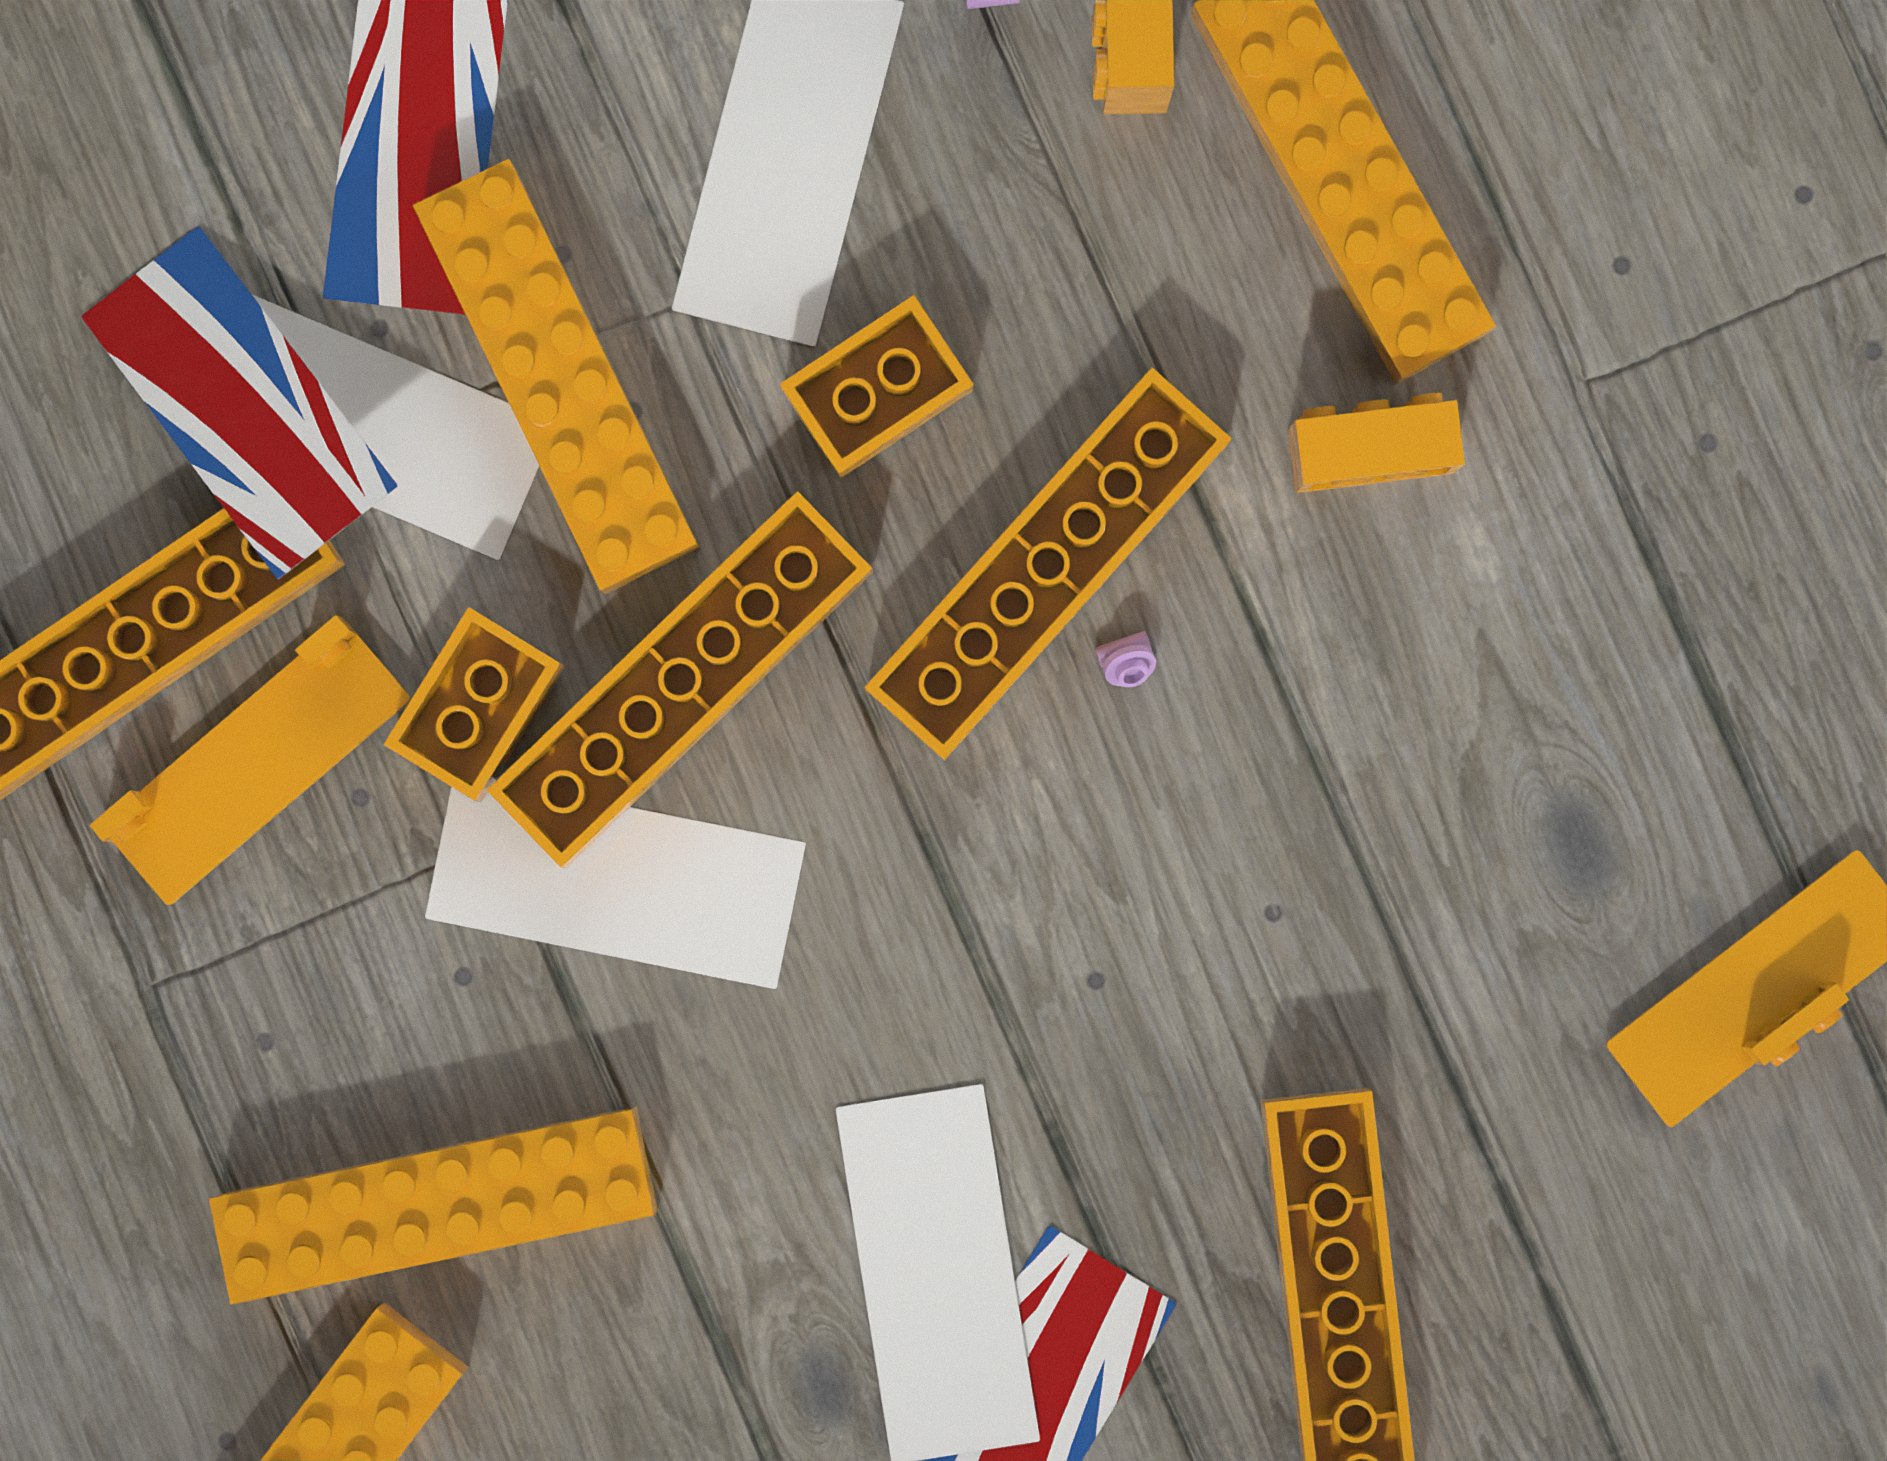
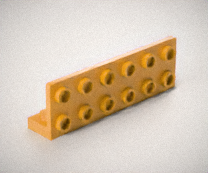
M338 615L332 617L295 649L299 656L142 790L128 791L89 825L102 842H113L165 904H174L410 702L411 696L345 618Z

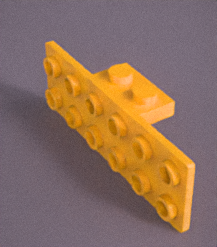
M1854 850L1606 1041L1605 1046L1667 1126L1674 1127L1754 1064L1765 1066L1771 1061L1774 1067L1784 1063L1801 1048L1796 1042L1812 1029L1817 1034L1825 1031L1843 1016L1839 1008L1850 1000L1846 993L1887 962V885L1860 851Z

